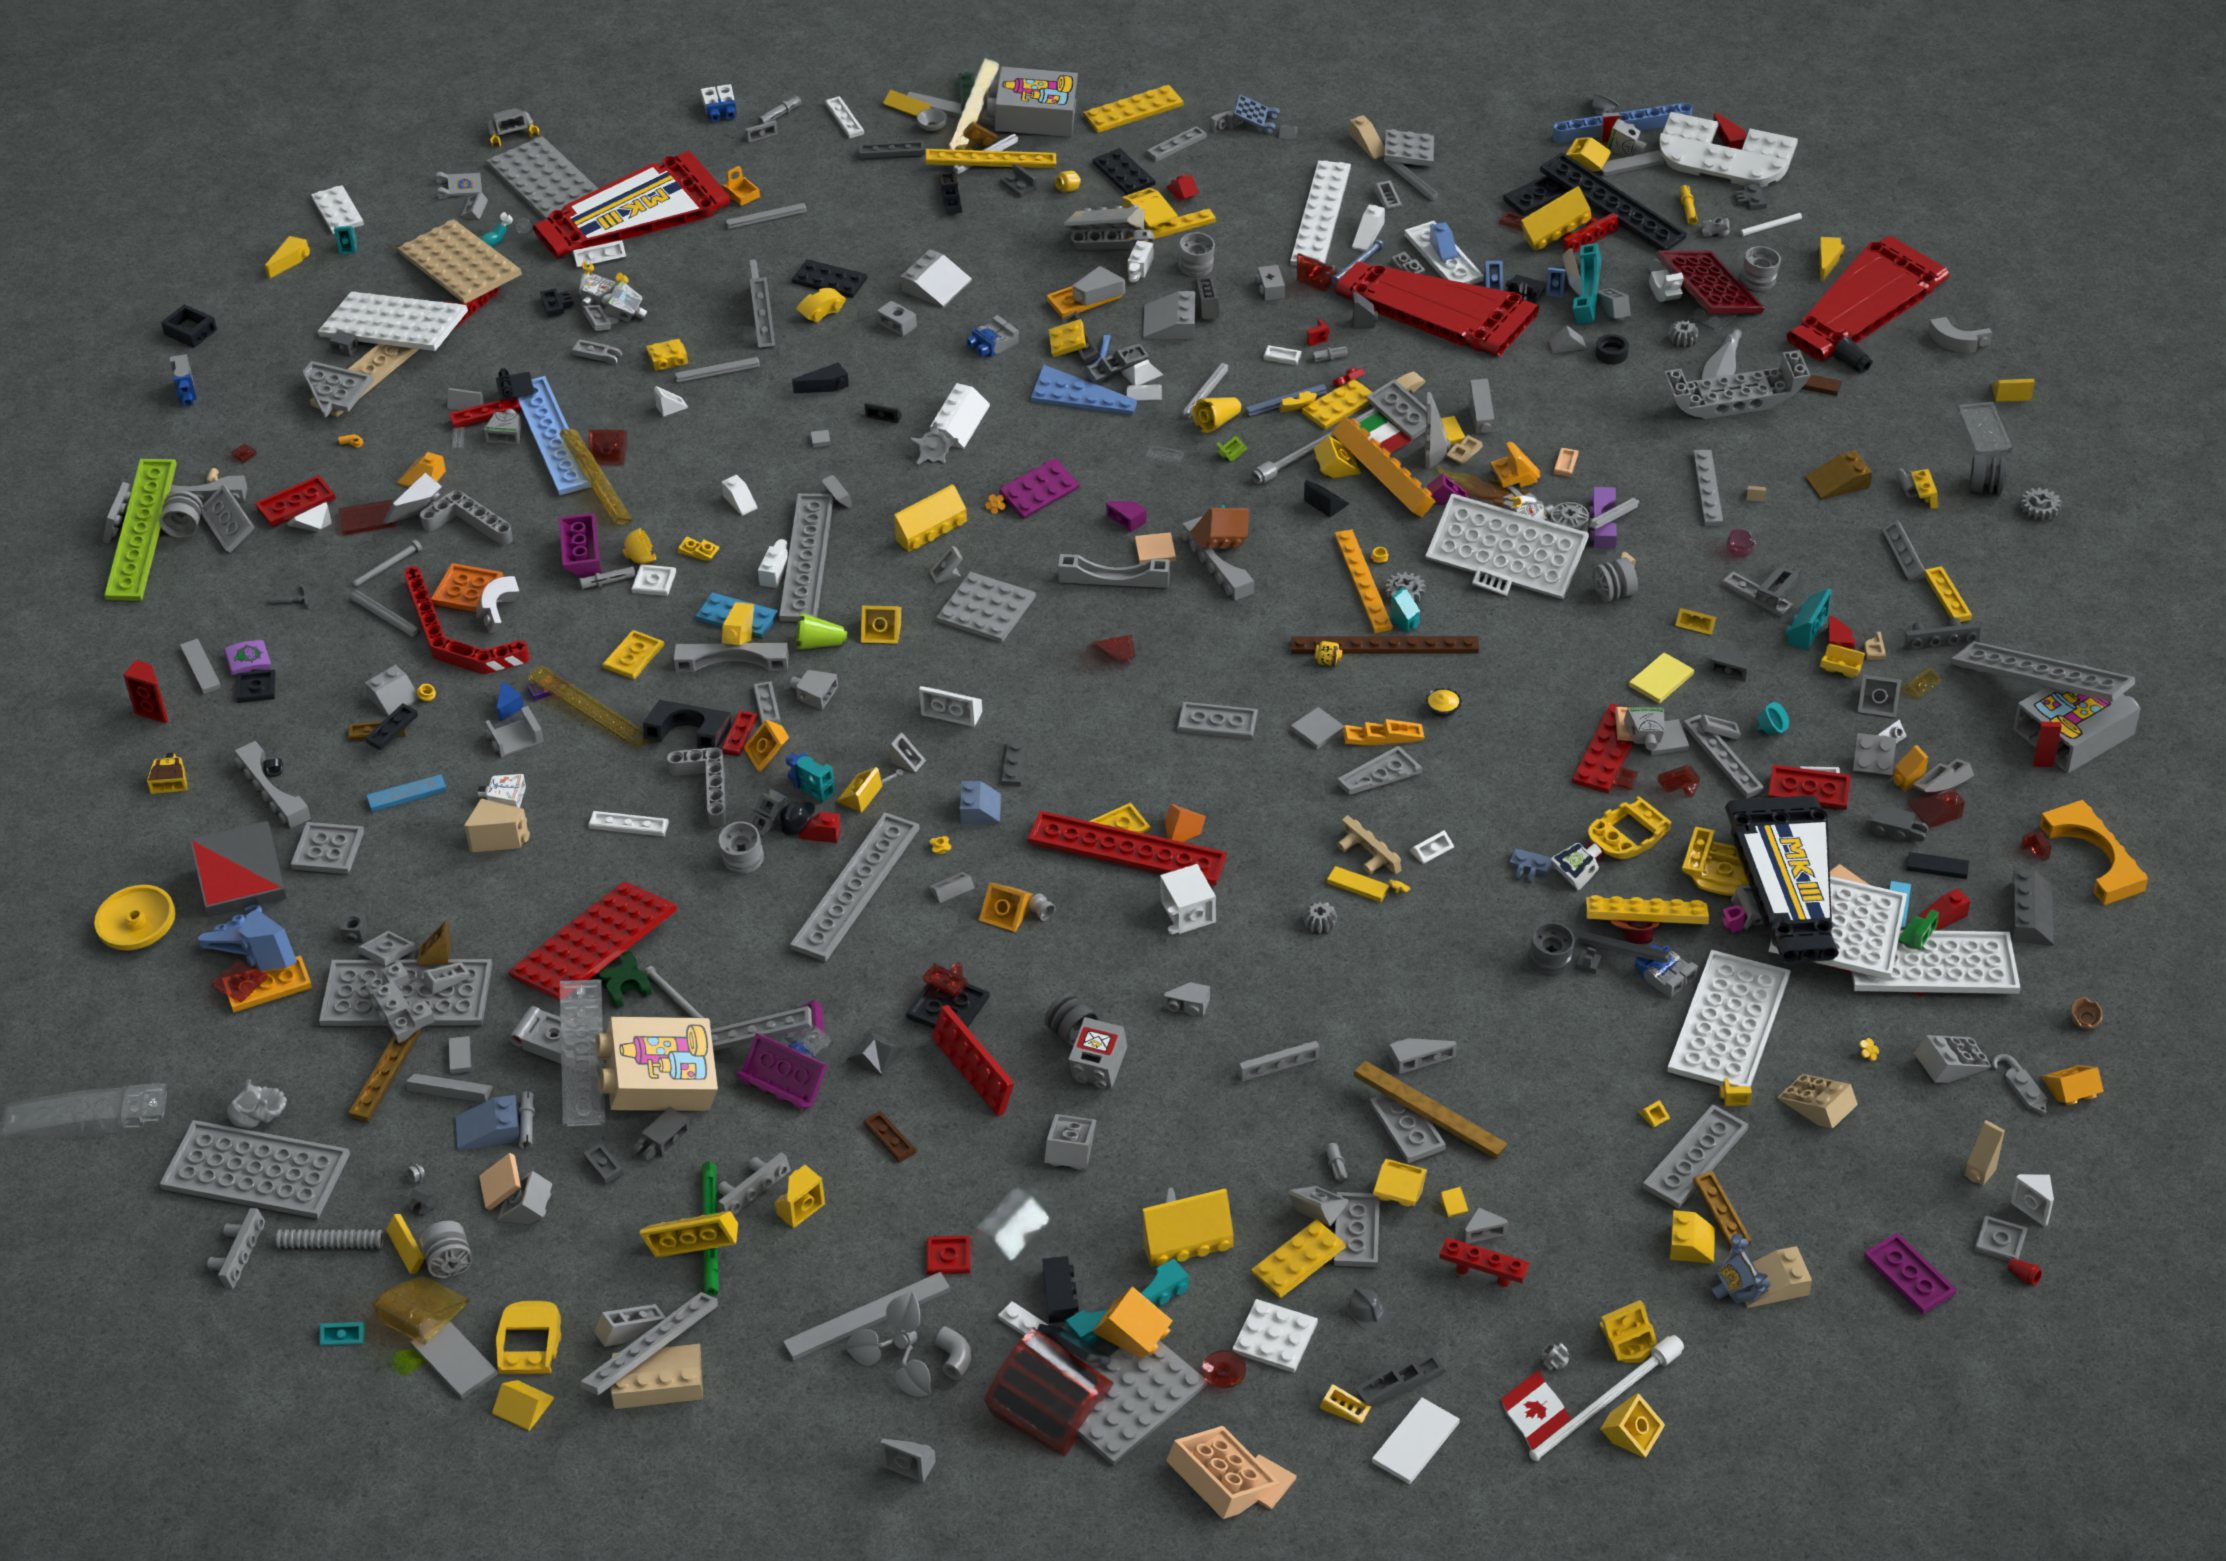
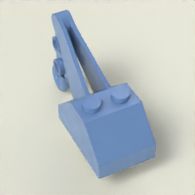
M260 905L246 907L245 911H254L245 916L241 914L236 915L231 921L217 925L213 932L203 933L198 937L199 943L204 949L248 955L246 956L248 963L260 971L287 968L297 962L285 929L264 915Z

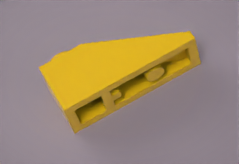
M289 236L265 264L267 277L272 278L302 262L310 253L307 240Z
M1820 237V281L1826 279L1840 261V255H1844V245H1841V238Z

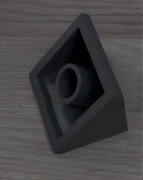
M1308 480L1304 482V501L1325 515L1332 517L1349 505V502L1325 487Z

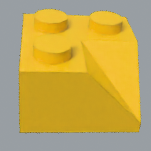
M806 1165L795 1170L789 1176L788 1192L785 1195H781L775 1201L776 1214L792 1228H795L825 1205L822 1178Z

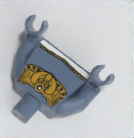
M1734 1234L1732 1236L1731 1243L1733 1246L1724 1264L1717 1272L1723 1283L1712 1288V1291L1718 1300L1729 1294L1737 1304L1755 1302L1761 1294L1769 1291L1770 1281L1765 1280L1768 1275L1758 1273L1745 1250L1742 1251L1741 1249L1748 1246L1747 1239H1742V1234Z

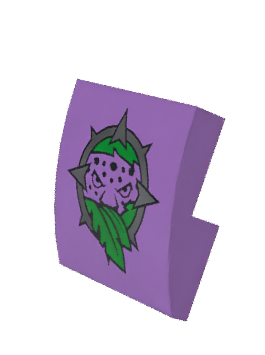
M263 640L241 642L224 649L232 675L251 672V669L267 670L271 667Z

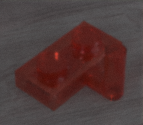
M1688 764L1659 774L1657 781L1666 792L1682 788L1688 797H1693L1700 783V777L1691 765Z
M956 962L950 970L934 963L923 975L924 982L954 997H957L968 985V979L963 977L962 964L960 962Z

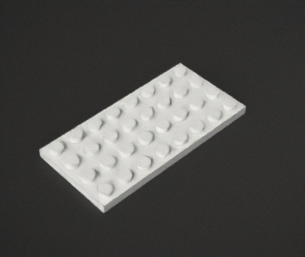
M350 292L321 326L318 334L320 337L331 338L337 331L355 334L358 342L436 351L468 309L466 305Z
M1451 494L1425 557L1427 560L1476 574L1478 566L1512 578V585L1564 599L1588 540L1589 533Z
M1934 931L1920 951L1898 942L1890 980L1851 971L1854 991L2020 993V983L2010 932Z
M1711 950L1669 1062L1667 1072L1718 1086H1723L1724 1078H1728L1730 1087L1751 1086L1791 970Z

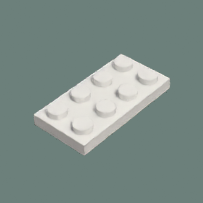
M343 185L311 194L312 200L332 234H335L334 227L352 226L355 228L364 225L363 219Z

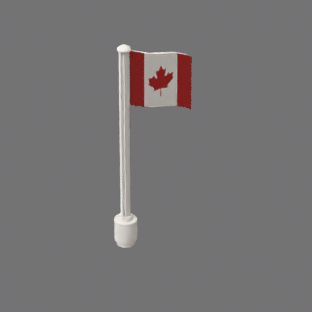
M1675 1335L1664 1338L1651 1349V1357L1572 1420L1560 1399L1546 1384L1540 1369L1501 1399L1502 1405L1508 1417L1523 1434L1531 1449L1529 1452L1530 1458L1538 1462L1544 1454L1655 1366L1662 1365L1665 1367L1681 1355L1684 1345Z

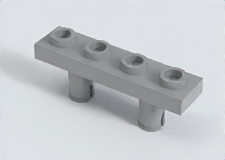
M780 1153L768 1163L763 1162L758 1157H754L749 1162V1166L755 1173L736 1188L726 1181L721 1182L718 1186L719 1193L724 1196L718 1201L721 1212L731 1211L734 1216L789 1173L791 1170L787 1156Z
M250 1208L243 1224H225L223 1230L224 1234H226L225 1236L236 1237L226 1258L210 1257L208 1259L207 1267L210 1271H220L218 1276L225 1288H234L237 1280L240 1278L244 1265L248 1261L252 1248L256 1245L257 1238L264 1228L265 1221L258 1208Z

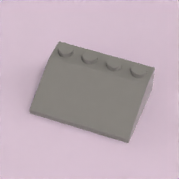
M1129 205V208L1113 206V209L1098 207L1097 210L1083 208L1082 211H1076L1066 220L1064 226L1072 230L1102 228L1144 230V210L1139 208L1138 205Z

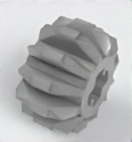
M1682 320L1681 322L1675 321V324L1671 325L1669 340L1672 341V344H1677L1678 347L1683 345L1685 348L1686 345L1692 346L1697 341L1698 328L1695 327L1694 323Z
M1321 901L1318 904L1312 902L1310 906H1306L1303 921L1306 929H1310L1311 933L1316 930L1319 934L1323 930L1328 933L1329 929H1334L1337 915L1334 906H1329L1328 902L1322 904Z

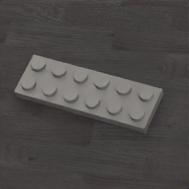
M1712 1105L1644 1181L1643 1189L1679 1209L1696 1190L1692 1181L1693 1177L1712 1171L1748 1130L1749 1124Z

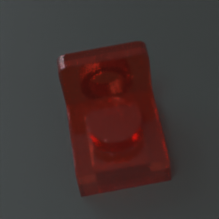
M2041 830L2023 835L2021 842L2022 850L2032 848L2034 854L2038 855L2042 861L2050 859L2052 846Z

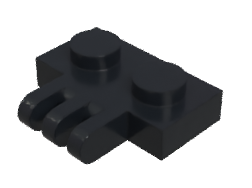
M554 288L540 292V297L548 317L564 314V308L574 305L569 291L558 293L557 289Z

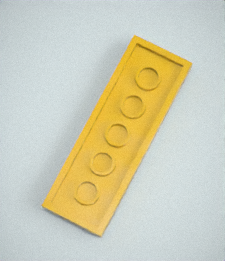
M1166 85L1132 97L1120 99L1110 104L1084 111L1083 116L1095 131L1100 133L1184 106V101L1170 85Z
M1598 895L1586 897L1587 919L1709 924L1707 903L1700 900L1683 902L1680 899L1663 901L1660 898L1643 900L1639 897L1623 899L1619 896L1603 898Z

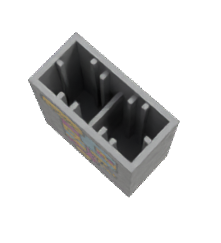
M1001 67L1000 79H991L990 98L988 97L987 117L995 118V131L1072 137L1078 73Z
M2045 687L2018 703L2013 730L2036 747L2041 721L2061 722L2062 728L2054 763L2067 773H2070L2133 736L2136 731L2141 708L2134 698L2124 694L2115 701L2108 702L2099 698H2091L2082 694H2073L2069 691Z

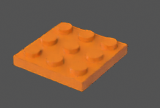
M452 563L433 594L431 601L433 605L476 612L478 600L485 587L491 581L503 577V572Z

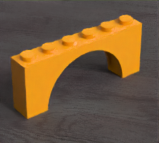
M2084 800L2042 813L2039 826L2050 839L2055 837L2084 839L2098 846L2108 856L2112 868L2104 876L2096 879L2093 893L2103 905L2146 890L2148 882L2146 873L2142 872L2135 860L2127 854L2125 848L2118 843L2114 835L2108 831L2102 820L2094 814L2092 808Z

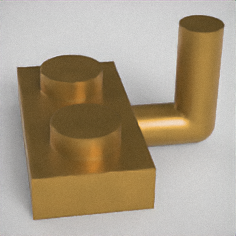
M973 121L962 132L964 137L971 140L966 147L967 150H973L977 144L987 148L998 140V136Z

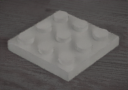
M1395 129L1385 130L1384 161L1433 167L1434 136L1417 134L1410 131L1401 132Z
M306 822L291 862L292 870L349 874L364 834L363 826Z

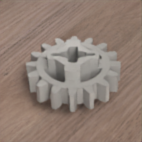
M2032 488L2031 492L2026 491L2025 495H2022L2021 508H2023V512H2028L2027 516L2033 515L2034 519L2041 517L2042 520L2045 517L2051 519L2052 516L2056 517L2057 513H2060L2062 501L2059 500V495L2054 496V491L2048 492V489L2041 490V488L2035 491Z
M1398 572L1396 577L1391 575V580L1387 579L1385 588L1387 597L1393 596L1401 588L1405 587L1414 601L1420 602V597L1424 598L1426 585H1424V580H1420V576L1414 577V573L1407 575V572L1401 575Z

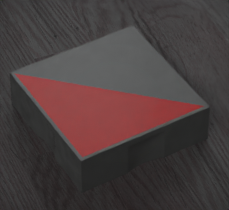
M268 821L190 839L208 917L236 911L250 905H261L287 898Z

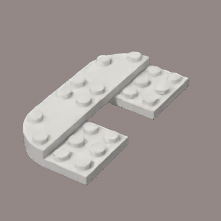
M1670 112L1664 131L1660 135V153L1665 159L1666 164L1672 169L1698 176L1700 173L1723 177L1731 179V183L1740 185L1760 184V187L1768 186V183L1773 181L1777 182L1785 175L1798 143L1797 138L1749 129L1742 150L1711 144L1718 127L1717 121Z

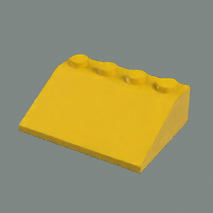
M1226 1188L1143 1208L1144 1250L1151 1267H1159L1173 1258L1176 1261L1183 1262L1188 1258L1203 1257L1212 1252H1223L1234 1247V1234Z

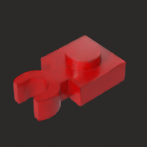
M1352 367L1346 370V374L1332 380L1335 387L1340 386L1365 373L1363 368L1356 369Z

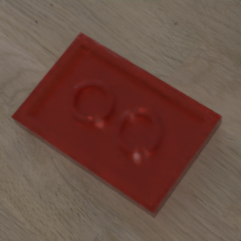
M392 499L338 508L343 536L397 527L396 521L387 524L383 522L393 504Z

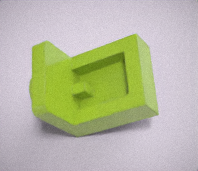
M1237 436L1233 437L1224 446L1220 442L1216 443L1219 447L1218 453L1223 459L1227 457L1231 462L1247 450V447Z

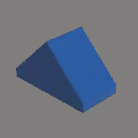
M506 682L501 684L496 708L499 721L505 720L524 707L522 695Z

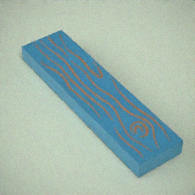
M442 774L368 794L367 800L371 811L375 812L443 793L447 789Z

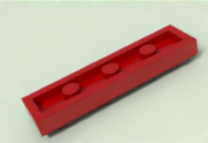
M512 398L449 413V417L454 429L490 420L496 412L505 413L507 409H513L517 413L522 410L518 399Z

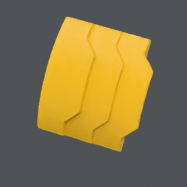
M1695 826L1682 871L1693 878L1698 888L1716 894L1733 896L1738 885H1749L1735 846L1714 842L1715 830Z

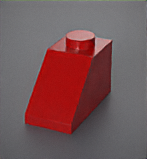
M1829 616L1827 646L1828 644H1833L1848 649H1855V638H1852V630L1834 616Z
M827 812L816 814L809 819L806 827L800 832L799 839L837 843L841 832L840 814Z

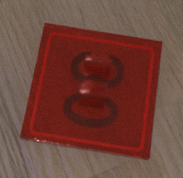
M236 960L211 984V987L242 1003L268 978V975L240 960Z

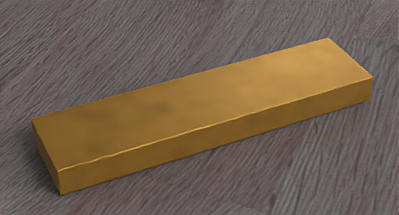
M1713 1171L1693 1177L1692 1181L1730 1249L1733 1246L1731 1238L1734 1234H1742V1239H1747L1748 1245L1751 1244V1238Z

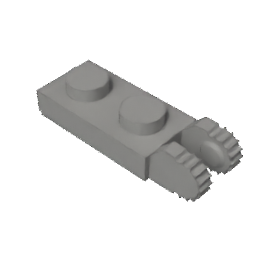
M579 339L572 349V355L616 364L618 362L617 358L622 356V351L609 345Z

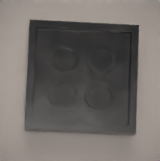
M935 972L906 1012V1017L935 1029L941 1007L949 1005L968 1028L989 999V991Z

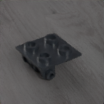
M1516 274L1513 280L1506 281L1505 286L1507 289L1505 291L1518 293L1521 295V299L1535 304L1547 283Z
M501 368L499 370V377H496L500 401L534 395L530 372L509 375L507 369Z

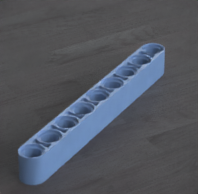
M1679 103L1621 112L1619 115L1623 122L1634 124L1636 129L1643 131L1665 127L1670 112L1692 116L1693 107L1689 103ZM1602 116L1555 123L1553 126V141L1556 143L1575 141L1576 138L1601 137Z

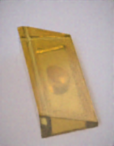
M1929 666L1900 689L1918 700L1942 680L1934 669Z

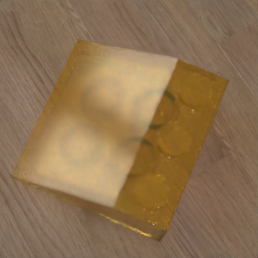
M420 1276L387 1289L372 1305L379 1321L425 1345L469 1303V1299L425 1276Z

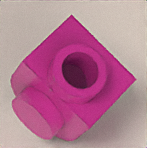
M1735 905L1723 909L1725 918H1722L1725 929H1730L1731 933L1743 930L1747 920L1744 908Z

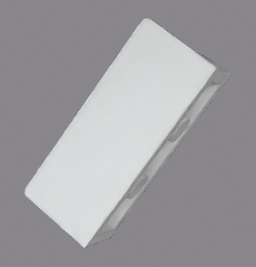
M622 240L578 249L572 252L577 267H582L583 261L590 265V262L596 264L626 257Z

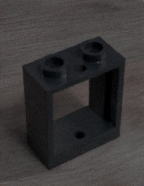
M185 304L161 322L164 335L193 348L217 330L214 317ZM186 319L198 323L190 331L178 327Z

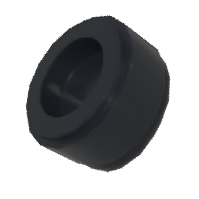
M281 758L269 759L263 762L266 775L276 777L282 774L283 763ZM278 768V771L270 772L269 769Z

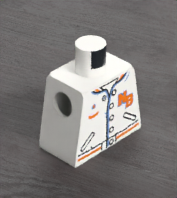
M524 774L493 776L489 786H479L478 797L520 808L526 788Z

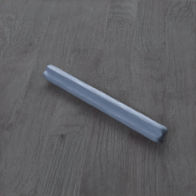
M1324 384L1248 406L1246 407V414L1251 417L1278 409L1282 399L1288 397L1297 399L1298 394L1305 391L1316 393L1317 397L1327 393L1326 386Z

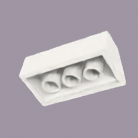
M956 383L932 422L930 431L933 423L937 422L938 431L943 432L946 438L959 439L952 446L964 449L990 404L973 387Z

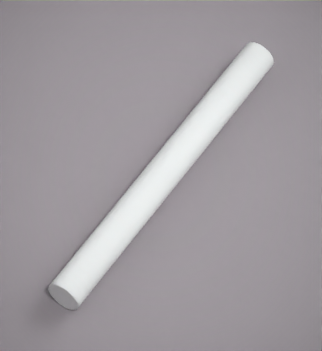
M1797 213L1740 230V234L1746 236L1802 219V215Z

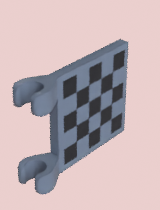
M1239 94L1233 116L1262 128L1266 134H1272L1275 124L1271 122L1265 123L1267 115L1271 119H1276V114H1279L1280 110L1276 107H1267Z

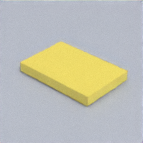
M1664 652L1629 682V687L1660 704L1694 674V669Z

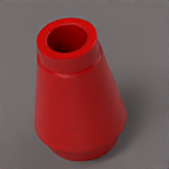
M2015 1258L2011 1259L2008 1264V1270L2028 1285H2036L2041 1279L2042 1269L2036 1264Z

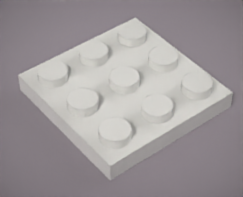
M1256 1299L1233 1346L1232 1353L1295 1373L1318 1323V1318Z

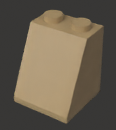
M485 799L479 801L464 825L470 852L521 848L523 843L528 841L530 835L523 808Z

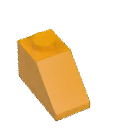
M1918 745L1914 746L1895 766L1893 781L1903 791L1913 788L1912 784L1926 773L1928 756Z

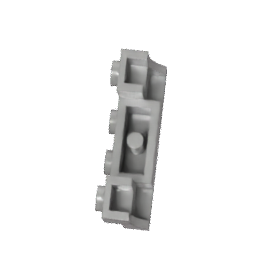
M398 962L382 969L383 975L364 984L371 998L370 1002L373 1009L379 1011L378 1014L381 1022L388 1025L397 1042L400 1043L407 1040L420 1028L435 1022L433 1012L425 1000L413 1006L408 1005L398 987L410 983L409 974L402 963Z

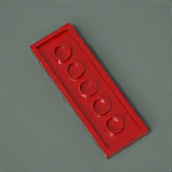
M1610 703L1572 778V783L1609 794L1634 744L1633 741L1617 740L1615 709L1622 706Z
M949 1005L942 1006L932 1039L997 1116L1003 1115L1015 1083Z

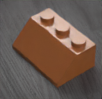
M1210 508L1190 533L1200 548L1237 549L1242 546L1243 541L1248 537L1249 510L1248 508Z

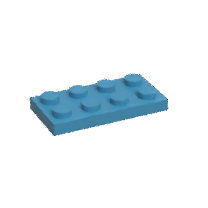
M711 593L697 613L696 620L723 628V624L735 602H749ZM754 604L752 636L763 638L778 617V610Z

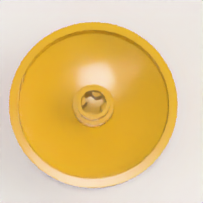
M152 885L130 886L114 893L102 903L96 913L94 925L100 940L107 946L117 950H136L153 944L168 932L175 919V907L169 894L159 887Z

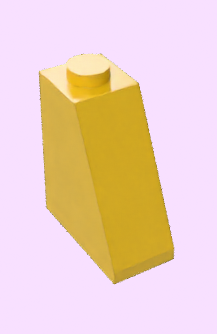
M735 602L723 624L722 643L741 645L751 641L754 604Z

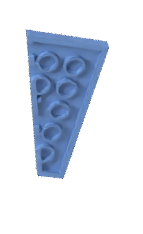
M1046 365L1042 367L1031 396V402L1133 415L1137 405L1136 399Z

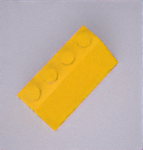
M1577 186L1521 220L1524 239L1534 251L1545 248L1549 243L1558 240L1568 232H1572L1576 227L1587 223L1592 218L1591 209L1580 187Z
M952 484L894 514L896 541L908 552L919 548L929 541H933L936 537L946 534L967 522L966 507L955 486Z
M731 1211L649 1225L640 1230V1235L655 1257H665L735 1245L738 1222Z

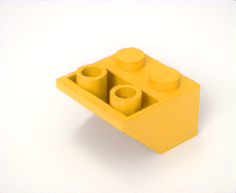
M1592 137L1576 138L1566 155L1590 171L1596 172L1602 169L1611 152Z
M1385 1159L1381 1166L1373 1195L1378 1196L1383 1201H1397L1402 1206H1415L1423 1191L1427 1169Z

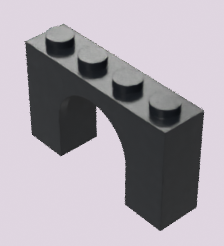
M659 700L643 722V739L662 742L671 729L678 726L691 725L699 728L697 731V749L718 748L731 728V712Z

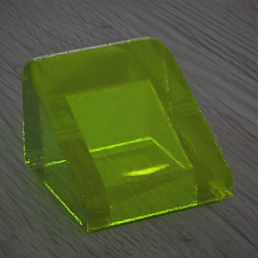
M412 1348L396 1352L392 1365L403 1376H406L426 1361Z

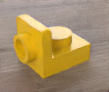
M1724 1078L1723 1086H1719V1096L1724 1098L1725 1106L1750 1105L1751 1086L1730 1087L1728 1078Z

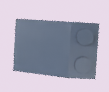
M516 1096L495 1097L456 1116L457 1150L520 1142Z

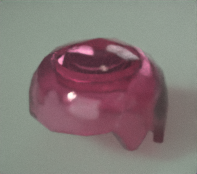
M1742 529L1732 530L1727 538L1728 550L1738 557H1745L1752 553L1755 542L1751 541V534Z

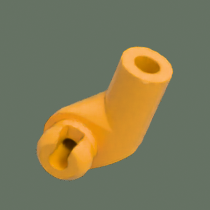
M356 434L338 437L340 445L350 444L358 448L363 444L362 438Z

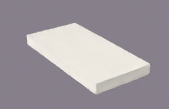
M1421 1398L1374 1455L1372 1463L1404 1482L1411 1484L1457 1427L1460 1419L1428 1400Z

